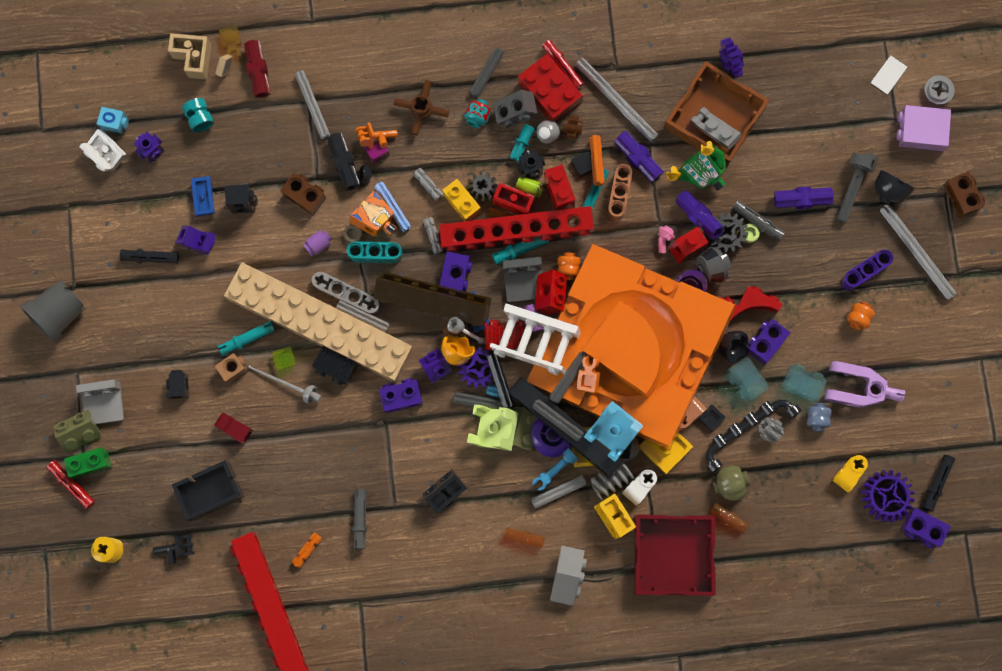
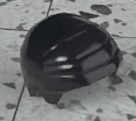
M742 331L726 333L718 346L720 355L732 364H736L739 358H745L748 344L747 334Z

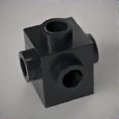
M529 150L523 152L522 156H519L517 167L520 174L530 179H535L543 174L545 161L542 155H538L537 150L533 152Z

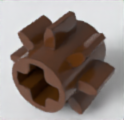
M570 115V119L564 120L562 133H567V138L576 139V135L581 136L583 121H579V116Z

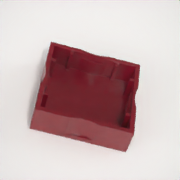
M635 515L634 595L716 596V567L713 556L715 547V516Z

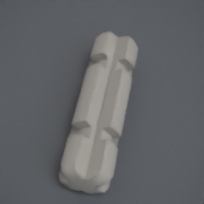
M421 168L413 173L414 177L420 180V184L429 194L431 193L435 201L443 196L441 190L437 189L434 182L428 175H425Z
M432 217L424 219L423 223L425 228H427L426 232L430 243L433 245L434 254H439L443 252L436 226H434V220Z

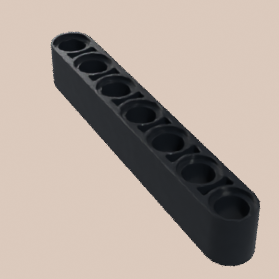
M520 377L508 391L517 402L609 478H612L624 464L620 458L613 461L608 457L610 450L597 439L591 443L584 438L587 431L525 379ZM541 400L584 433L579 441L574 440L534 410L532 406L535 401Z

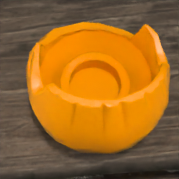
M447 335L442 341V354L445 360L452 365L465 364L475 352L474 346H469L468 338L466 337L458 338Z

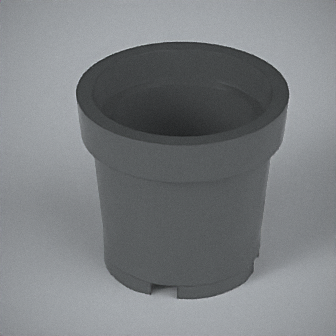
M61 280L32 301L28 300L20 305V308L27 317L53 343L62 336L61 333L86 309L78 297L71 290L65 288L66 285Z

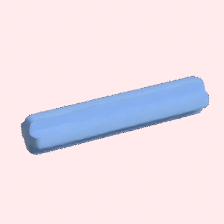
M383 182L377 183L375 189L379 196L393 210V218L401 231L405 232L410 229L409 222Z

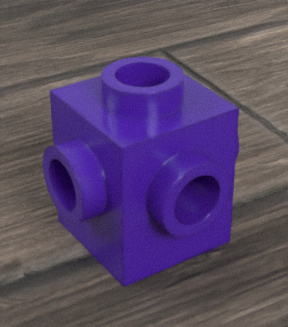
M148 131L145 134L139 135L134 143L137 148L135 152L142 160L146 158L150 163L159 158L165 150L160 145L162 141L155 134L151 136Z
M439 349L428 353L427 356L418 360L432 383L452 372L449 367L450 363L445 360Z

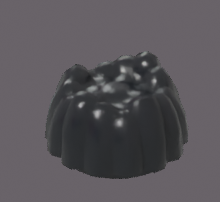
M362 165L358 173L360 183L370 182L373 174L369 166Z

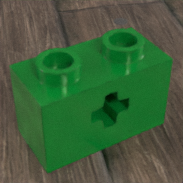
M102 447L64 459L68 477L72 479H78L112 468L108 450Z

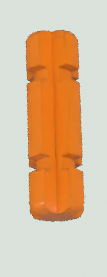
M313 533L310 536V540L298 552L299 555L295 556L292 560V564L297 568L302 567L305 563L304 560H307L316 548L315 545H318L322 540L321 536L317 533Z

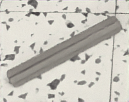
M303 70L295 73L315 126L320 138L326 139L330 136V133Z

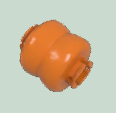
M563 253L564 256H559L557 259V271L567 275V280H574V277H577L580 271L581 259L575 257L576 253Z
M863 301L853 304L851 312L847 316V321L850 323L849 326L858 331L868 329L870 321L875 315L874 310L871 309L872 306Z

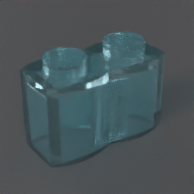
M745 357L726 371L728 373L726 375L728 381L738 387L739 396L743 401L747 400L748 403L770 388L748 357Z
M795 364L789 366L780 388L808 401L817 403L820 400L827 380L823 378V374L815 371L810 373L806 371V367Z

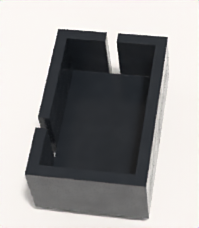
M224 460L192 475V479L187 477L172 484L187 521L197 520L245 497L239 482L233 480L236 478V475L229 461Z

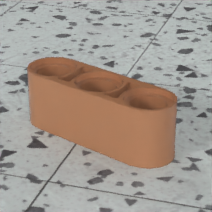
M626 164L619 165L614 174L608 207V217L613 221L621 220L626 210L632 177V169ZM624 171L628 174V177L621 178L618 173ZM621 189L625 194L617 196L615 191ZM618 207L622 212L614 214L611 209Z

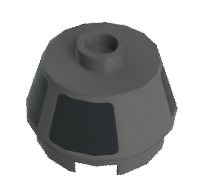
M718 246L709 247L696 258L697 271L706 277L708 283H723L731 277L728 274V270L731 269L728 255L722 254L720 251L721 247Z

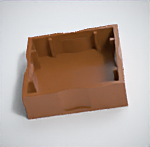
M705 61L691 82L689 90L679 100L666 120L663 129L698 150H701V145L706 146L707 142L711 141L713 146L724 152L725 166L728 167L767 107L769 99L748 86L734 81L728 74ZM702 107H705L710 113L741 133L742 137L730 150L690 123V119L693 116H697L699 114L698 111ZM704 118L701 122L705 123L707 120Z

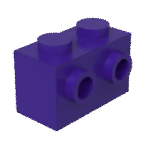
M413 378L402 380V384H384L383 388L379 389L385 413L423 405L417 380L413 381Z

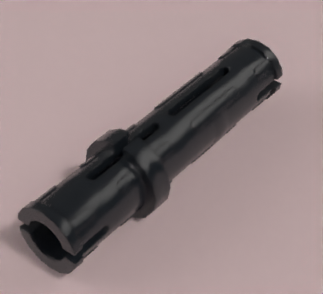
M121 249L120 261H135L138 264L143 262L178 264L179 252Z
M946 454L943 455L933 482L927 488L928 493L921 506L922 509L934 512L939 497L943 495L942 489L956 460L954 457Z

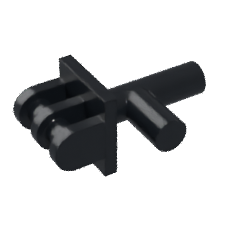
M193 535L175 537V544L153 547L154 555L167 553L168 564H176L175 551L177 556L195 554V551H192L194 543H191Z

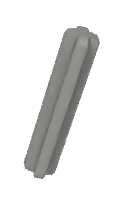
M342 300L336 306V309L385 333L389 328V323Z
M579 476L532 498V503L535 508H538L585 486L586 481L583 476Z

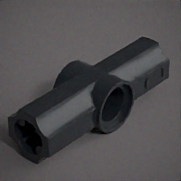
M334 133L327 137V142L345 191H351L360 186V181L355 172V165L350 151L346 147L342 133Z

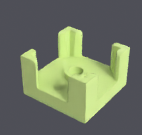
M474 404L473 414L480 417L477 435L468 434L467 443L478 447L512 451L519 413L508 408L499 407V409H491Z

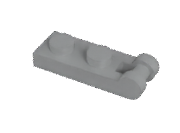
M705 107L698 111L699 114L697 116H693L690 119V123L728 150L742 137L740 132L717 118ZM705 118L707 121L702 123L701 121Z

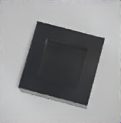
M589 151L571 159L579 177L592 172V159Z
M711 404L698 419L712 432L726 417Z

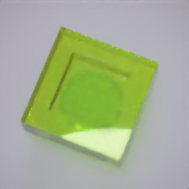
M290 346L272 352L278 371L297 365Z

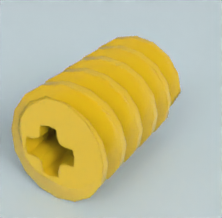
M99 537L95 539L91 547L92 556L99 562H117L123 555V543L115 538Z

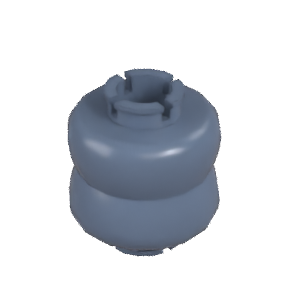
M814 403V406L808 407L807 426L813 427L812 431L824 432V428L831 426L830 417L832 412L830 408L826 407V404Z

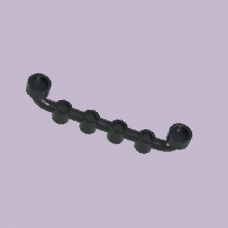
M777 400L773 403L766 401L759 407L761 409L760 412L754 414L753 411L744 417V423L739 425L736 422L728 428V434L723 436L720 433L712 439L714 443L706 451L707 470L712 474L723 466L719 459L714 460L713 458L717 450L723 448L734 438H737L763 418L772 414L776 409L780 407L786 408L788 411L785 414L789 419L798 415L802 409L798 404L793 405L787 400Z

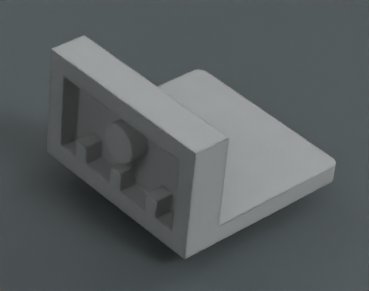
M113 379L76 385L77 393L82 395L84 411H90L91 418L95 424L124 420L120 382Z

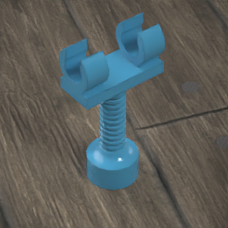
M570 448L563 452V459L554 465L549 472L541 473V477L533 480V485L538 483L539 480L543 482V486L538 490H544L548 484L552 483L551 479L567 463L574 464L579 460Z

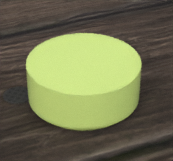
M746 224L748 227L744 231L748 232V237L743 238L746 239V243H754L758 239L760 231L754 224Z

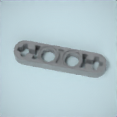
M317 272L312 276V284L316 289L371 315L379 311L380 303L373 296L324 272ZM323 277L325 282L330 283L328 290H326L327 285L323 283L318 285L316 279ZM340 284L343 287L340 294L332 292L334 285ZM356 292L360 295L357 302L349 300L351 293ZM364 296L366 297L364 299L366 302L372 303L374 301L375 309L371 308L368 310V306L362 303Z

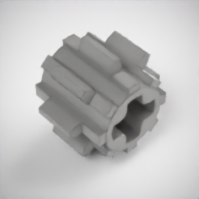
M765 418L758 425V432L761 433L760 437L769 442L780 440L782 434H784V428L781 427L782 423L776 418Z

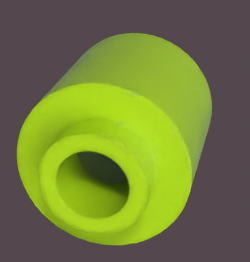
M519 177L515 189L535 196V200L541 197L544 190L541 187V182L528 177Z

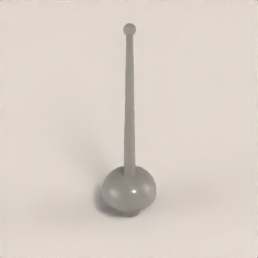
M251 365L247 367L303 393V401L307 404H310L312 400L316 402L321 400L322 395L316 393V386L310 385L302 389L255 369Z

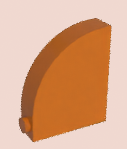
M619 301L583 349V352L591 360L599 358L600 366L649 399L657 386L661 374L662 355L660 345L652 327L642 315L635 311L636 308L629 302L624 304Z

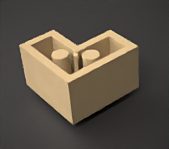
M170 33L168 52L173 59L185 60L184 71L188 78L207 80L212 46L208 37Z

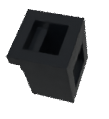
M172 370L169 374V379L166 380L167 390L170 391V393H166V397L169 399L189 398L188 375L183 373L182 370Z

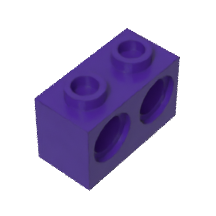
M771 319L769 323L765 321L759 328V331H761L757 338L753 336L747 344L749 349L746 352L763 365L768 363L791 333L774 319ZM769 329H773L777 332L776 338H772L769 336ZM757 344L764 345L766 351L764 353L759 352L756 348Z
M912 508L901 530L906 532L905 536L913 540L918 538L923 541L922 544L924 546L934 549V547L942 546L951 526L917 508ZM913 520L919 522L920 527L918 530L913 529ZM931 529L937 531L938 536L935 540L930 536Z

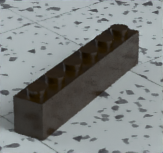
M384 271L376 278L374 299L380 300L382 303H392L401 308H412L418 312L432 313L437 317H457L463 322L471 323L473 326H484L489 318L491 298Z

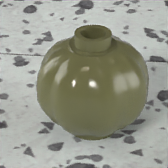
M735 465L723 467L717 474V482L713 483L716 494L720 493L729 501H738L744 498L748 493L747 487L751 486L747 471L742 472L741 468Z

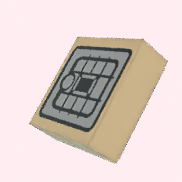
M227 54L219 58L215 72L216 75L222 77L229 73L233 56Z

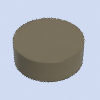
M349 225L344 229L343 236L346 242L350 244L351 242H360L363 238V233L358 227Z

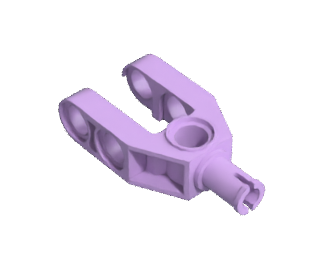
M837 361L831 362L829 371L843 373L844 376L862 377L867 383L864 389V396L827 389L824 400L858 408L881 403L886 398L903 402L905 390L888 387V381L871 368ZM871 386H876L879 389L878 395L871 392Z

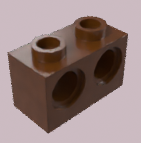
M969 171L951 178L943 184L959 218L974 213L985 206V198L978 191L974 176L970 175ZM958 182L963 183L965 185V189H961L958 186ZM966 199L972 200L974 206H969Z
M293 173L280 191L287 199L314 216L326 200V196L323 193L324 190L316 184L313 186L308 183L309 179L304 175L300 174L298 176ZM300 184L302 186L299 191H293L294 185ZM310 195L317 196L315 201H307Z

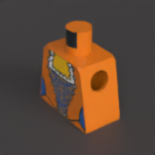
M375 191L350 216L349 222L373 237H377L381 231H384L391 237L397 230V227L391 223L394 215L393 210Z

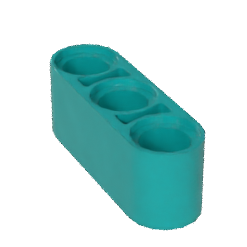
M351 242L347 246V254L353 262L398 263L403 258L400 245L394 242ZM355 248L361 250L357 256L351 255L352 250ZM392 249L399 251L398 255L394 257L390 256L389 252ZM371 250H380L377 256L370 255Z

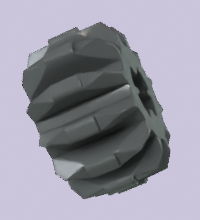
M480 171V176L473 173V179L467 180L470 185L466 186V190L470 191L469 194L472 197L475 196L474 200L476 202L481 198V202L484 204L485 198L492 201L491 195L494 196L496 192L494 189H497L498 184L495 183V177L490 178V172L483 176V171ZM485 184L486 188H482V190H479V186Z

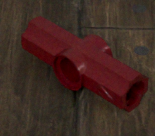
M249 40L244 43L248 75L252 82L255 98H265L271 95L266 61L263 59L260 41Z

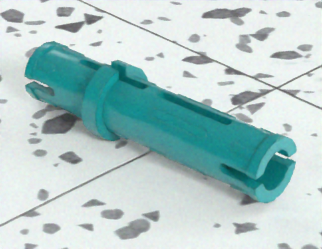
M541 238L533 239L534 242L522 243L521 241L493 253L492 257L496 265H499L503 261L514 260L517 256L549 242L548 240L542 241Z
M269 320L246 333L233 336V339L218 345V348L224 357L237 349H243V346L275 332Z

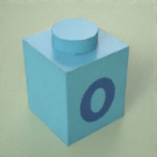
M101 107L97 120L99 128L123 134L124 129H127L129 123L126 114L123 111Z

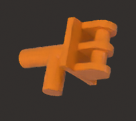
M370 122L367 123V126H361L355 130L358 140H360V145L369 146L370 149H373L374 139H378L381 148H386L388 146L386 138H396L398 135L397 130L373 132Z

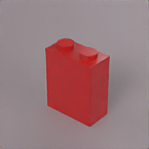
M563 164L545 170L544 184L553 209L575 208L576 199Z

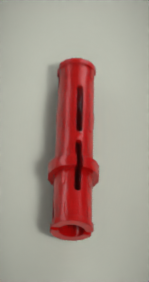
M552 40L546 41L542 48L577 89L581 88L584 82L566 61L563 52L557 49Z
M53 460L46 467L57 479V483L59 485L62 484L86 510L95 503V500L74 479L68 477V473L56 460Z

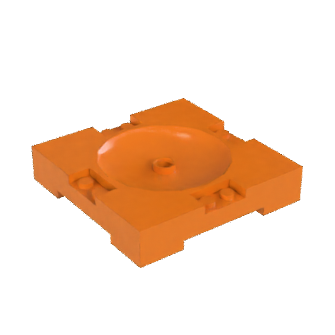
M592 244L568 294L569 297L565 303L564 311L561 312L558 318L560 321L578 326L581 330L579 339L573 337L569 340L560 366H563L566 371L568 370L579 352H583V349L614 307L621 301L624 304L626 302L632 304L636 308L635 311L642 315L652 327L661 349V374L655 390L648 399L598 365L595 368V372H600L598 392L578 390L577 375L560 401L597 417H600L606 407L613 401L643 425L636 436L670 451L713 355L734 314L735 304L686 283L674 281L646 269L644 265ZM555 331L551 334L542 360L553 363L563 337L562 333ZM589 358V364L592 365L593 360ZM534 365L527 382L539 392L550 396L564 374L554 375L549 373L548 369Z

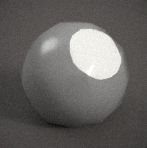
M547 120L538 125L536 134L541 142L551 144L557 141L560 131L555 122Z

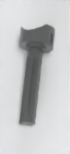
M855 151L853 152L849 165L855 170L838 214V221L847 222L865 172L873 173L878 161L876 155L872 153L860 155Z

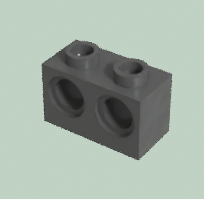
M519 90L493 102L497 124L505 125V127H513L517 122L527 121L531 116L537 114L534 95L530 91Z

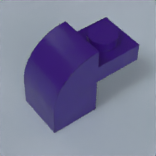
M182 226L175 243L192 251L209 255L210 250L215 244V234L202 232L191 226Z

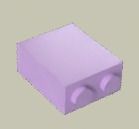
M905 105L898 114L900 129L897 131L896 139L899 140V147L945 151L949 146L951 110Z

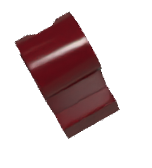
M224 412L221 413L214 424L243 445H245L254 431Z

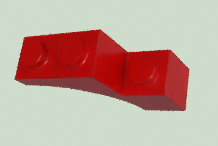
M748 286L738 305L735 304V311L731 320L743 312L755 309L767 310L777 314L782 303L773 295L767 296L763 294L760 288ZM720 297L721 299H723V300H725V301H728V302H730V303H732V304L735 303L734 300H732V299H730V298H728V297H725V298Z

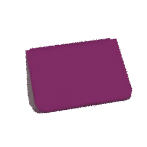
M378 140L374 141L373 149H370L369 146L364 147L373 164L390 155L387 148H381Z

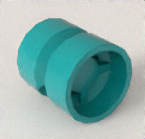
M204 98L192 99L182 106L185 117L189 119L188 124L192 132H202L214 125L215 122L211 113L207 112L208 107Z

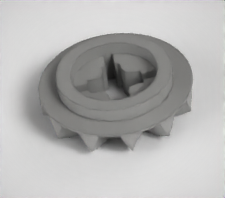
M941 75L931 77L924 86V96H927L929 102H933L935 105L946 104L953 98L955 93L952 81ZM940 85L943 92L938 96L937 91L934 89H937Z

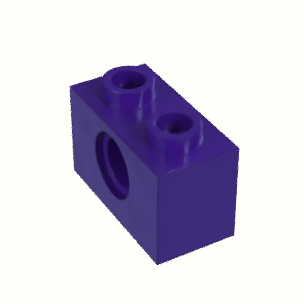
M447 252L440 285L467 292L469 281L466 280L467 273H471L473 262H470V257ZM458 270L462 275L459 278H453L451 276L452 272Z

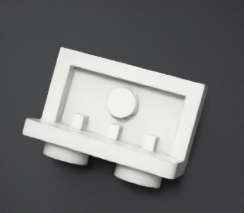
M97 129L88 143H81L79 146L84 151V155L92 159L96 163V167L103 172L115 171L127 155L102 129Z

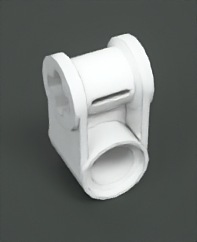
M652 470L642 471L625 488L622 494L637 506L657 482L655 472ZM644 474H645V475H649V474L652 475L651 478H650V479L652 480L651 483H650V482H647V483H644V482H643L644 479H645V478L643 477Z

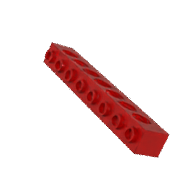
M591 206L439 225L441 246L444 250L447 249V252H456L458 248L466 247V250L477 249L479 245L495 247L496 243L513 245L515 241L522 240V243L534 242L533 239L536 238L547 241L552 240L553 236L570 238L572 237L571 234L578 233L579 236L591 235L590 232L595 231ZM576 218L579 220L578 226L570 227V220ZM553 221L560 222V226L556 230L550 229V224ZM535 223L541 224V229L538 232L531 231V227ZM515 226H522L521 233L513 234L512 230ZM496 228L503 229V233L499 237L494 236ZM478 230L484 231V236L481 239L475 238V233ZM460 232L465 233L463 241H457L456 239Z

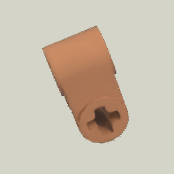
M695 396L679 431L686 429L707 409Z

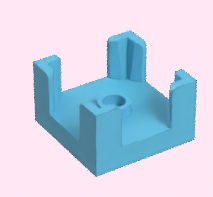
M612 401L584 438L591 443L595 439L600 441L611 450L608 457L616 461L643 425Z

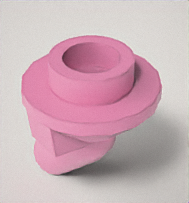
M666 225L664 227L660 226L659 233L657 234L659 236V253H666V240L669 241L675 238L673 235L674 231Z

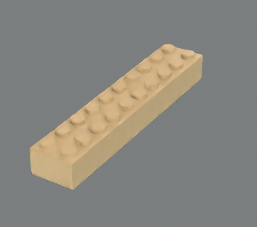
M241 262L224 294L227 300L307 340L331 349L394 383H397L414 350L411 345Z

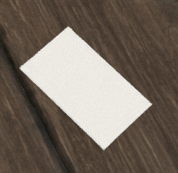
M890 55L871 83L888 94L907 66Z

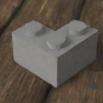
M561 546L550 601L573 606L575 598L579 599L581 587L578 584L583 583L585 574L581 570L585 571L587 559H583L584 550Z

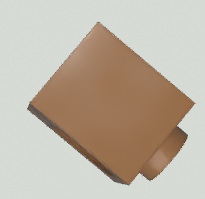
M233 353L215 365V368L224 381L230 384L247 372L245 368L247 363L241 355L238 357ZM236 363L237 369L234 372H229L230 364Z

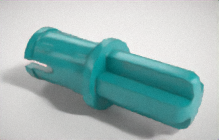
M524 124L519 137L515 139L516 143L510 154L512 160L519 161V156H522L521 154L525 151V148L529 147L528 142L535 130L532 126Z

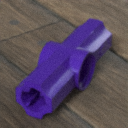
M627 131L622 132L614 140L616 146L627 156L626 159L631 166L639 169L651 183L655 182L664 173L651 158L650 152L643 145H639Z
M798 187L794 190L775 191L774 205L775 208L796 207V209L832 205L834 198L832 187L811 189V187Z
M684 191L676 197L675 203L709 237L714 240L722 235L725 227L691 193Z

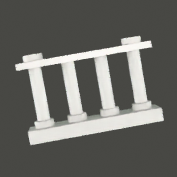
M506 304L503 311L509 320L499 345L490 344L494 354L505 358V355L546 368L549 373L559 375V373L565 374L566 370L560 364L569 340L573 337L579 339L581 334L579 327ZM522 320L525 321L526 328L517 351L506 348L515 323ZM538 325L544 327L543 330L545 331L536 355L533 357L524 354L533 329ZM556 331L562 333L563 337L554 361L551 363L542 360L551 334Z

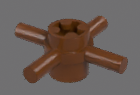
M428 80L424 82L422 94L415 96L412 102L398 98L394 99L393 105L411 110L412 115L415 117L411 134L416 136L419 134L422 120L427 119L431 114L448 118L450 110L433 107L428 99L432 82ZM421 104H426L425 110H416V108H420L422 106Z

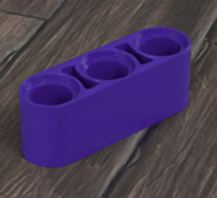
M889 250L877 252L848 271L842 277V287L852 291L870 280L893 262V254ZM879 256L885 257L887 263H881L879 261ZM863 267H869L871 269V274H866L863 270ZM847 277H853L856 283L850 284Z

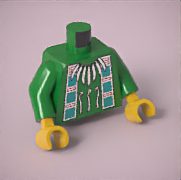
M708 141L706 146L701 145V150L682 164L679 171L677 167L672 166L671 173L667 172V178L669 181L677 179L686 181L700 188H704L711 183L718 191L726 184L720 177L726 169L724 152L713 146L711 141Z

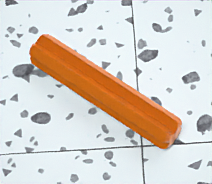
M593 135L590 137L593 183L595 186L601 187L605 183L601 137Z

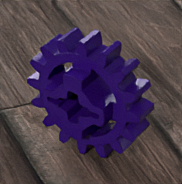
M731 38L721 40L720 62L725 71H729L732 79L743 76V54L738 45H734V41Z
M479 346L478 351H475L472 355V362L469 366L465 367L466 363L457 365L458 368L462 369L458 374L464 375L461 379L462 382L468 380L467 385L469 387L472 383L475 384V389L478 388L479 384L483 388H485L486 382L492 384L491 378H494L492 371H490L486 378L484 376L486 370L490 369L489 361H484L478 356L487 358L489 350L486 349L483 352L481 346ZM479 363L480 366H483L481 367L480 372H478L477 369H474L476 367L475 364ZM473 374L478 377V380L472 379L468 375Z

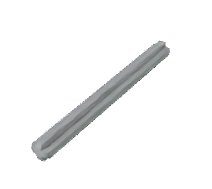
M580 58L576 62V66L650 142L657 138L658 134L584 58Z
M888 204L882 207L880 212L942 294L948 300L954 297L956 291L892 207Z

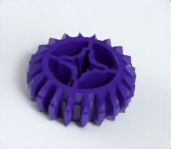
M881 470V475L875 472L874 478L871 476L867 478L870 484L866 482L863 484L867 490H861V494L866 495V497L861 498V501H867L868 504L864 505V509L871 508L868 512L869 515L876 513L875 520H879L882 516V522H887L889 518L890 523H893L895 518L899 521L902 520V515H908L906 509L912 510L913 507L908 503L915 502L914 498H910V495L915 494V492L908 490V488L912 487V484H905L908 478L900 479V472L894 476L893 470H889L888 475L886 470ZM882 480L891 481V484L886 489L876 487ZM897 486L901 490L902 498H900L896 493ZM873 492L879 498L880 502L878 506L874 501ZM889 492L891 499L886 502L887 496L884 494ZM890 503L899 505V508L894 512L884 511Z

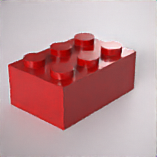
M548 54L544 55L518 76V84L525 91L533 92L537 107L548 120L555 123L582 103L583 95Z

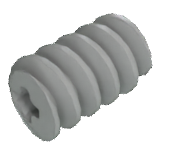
M623 464L612 478L606 475L603 476L600 473L597 474L598 480L592 477L591 486L600 500L603 501L602 494L609 497V489L615 493V485L622 488L621 481L628 484V477H631L633 480L634 477L628 467Z

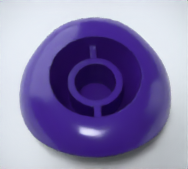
M539 419L533 423L531 440L535 449L542 455L559 457L563 455L566 449L571 448L567 442Z

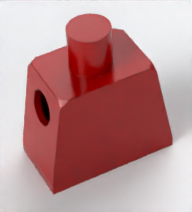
M696 227L676 239L670 246L669 251L678 265L708 248L709 243L700 228Z

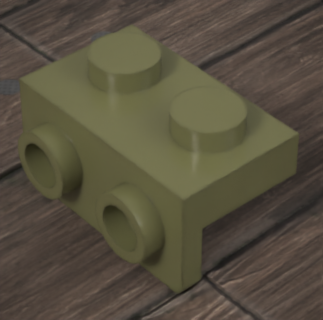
M514 407L513 411L519 414L513 446L532 451L534 445L531 440V428L538 418L524 407Z
M89 410L78 413L53 426L55 438L66 453L102 436L101 431L92 420Z

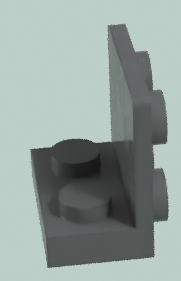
M541 257L503 261L507 302L535 300L537 275L542 273Z

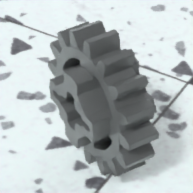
M730 212L727 213V216L720 213L719 219L715 217L725 228L720 237L714 240L709 236L707 237L708 241H713L711 247H721V249H724L725 254L730 249L732 253H735L736 247L742 249L740 243L746 244V239L743 237H748V232L744 231L748 226L742 225L744 219L738 220V214L731 217ZM738 229H740V237H739V239H738L737 236L735 235V233L738 231ZM724 231H731V235H724Z

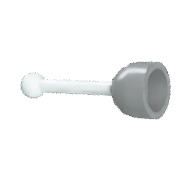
M453 317L449 320L447 329L450 332L459 334L462 331L477 340L480 345L484 344L483 337L479 338L464 329V323L461 319Z

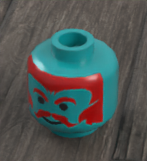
M482 99L471 101L464 114V118L467 120L466 123L474 128L485 126L491 115V109L487 106L488 103Z

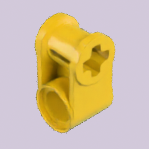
M861 455L851 457L838 471L832 481L849 493L867 469V459ZM859 460V465L861 466V468L859 467L855 469L854 461Z

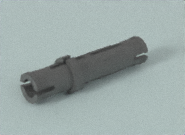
M740 200L733 206L732 211L757 226L761 230L760 232L763 234L765 232L777 242L785 234V231L775 226L770 219L763 218Z
M357 489L354 490L353 549H366L365 537L366 531H368V527H366L367 490Z

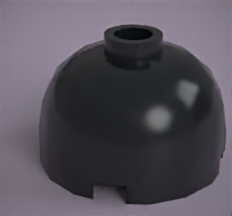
M882 170L875 180V191L881 196L879 200L888 205L890 202L896 204L904 202L914 190V187Z

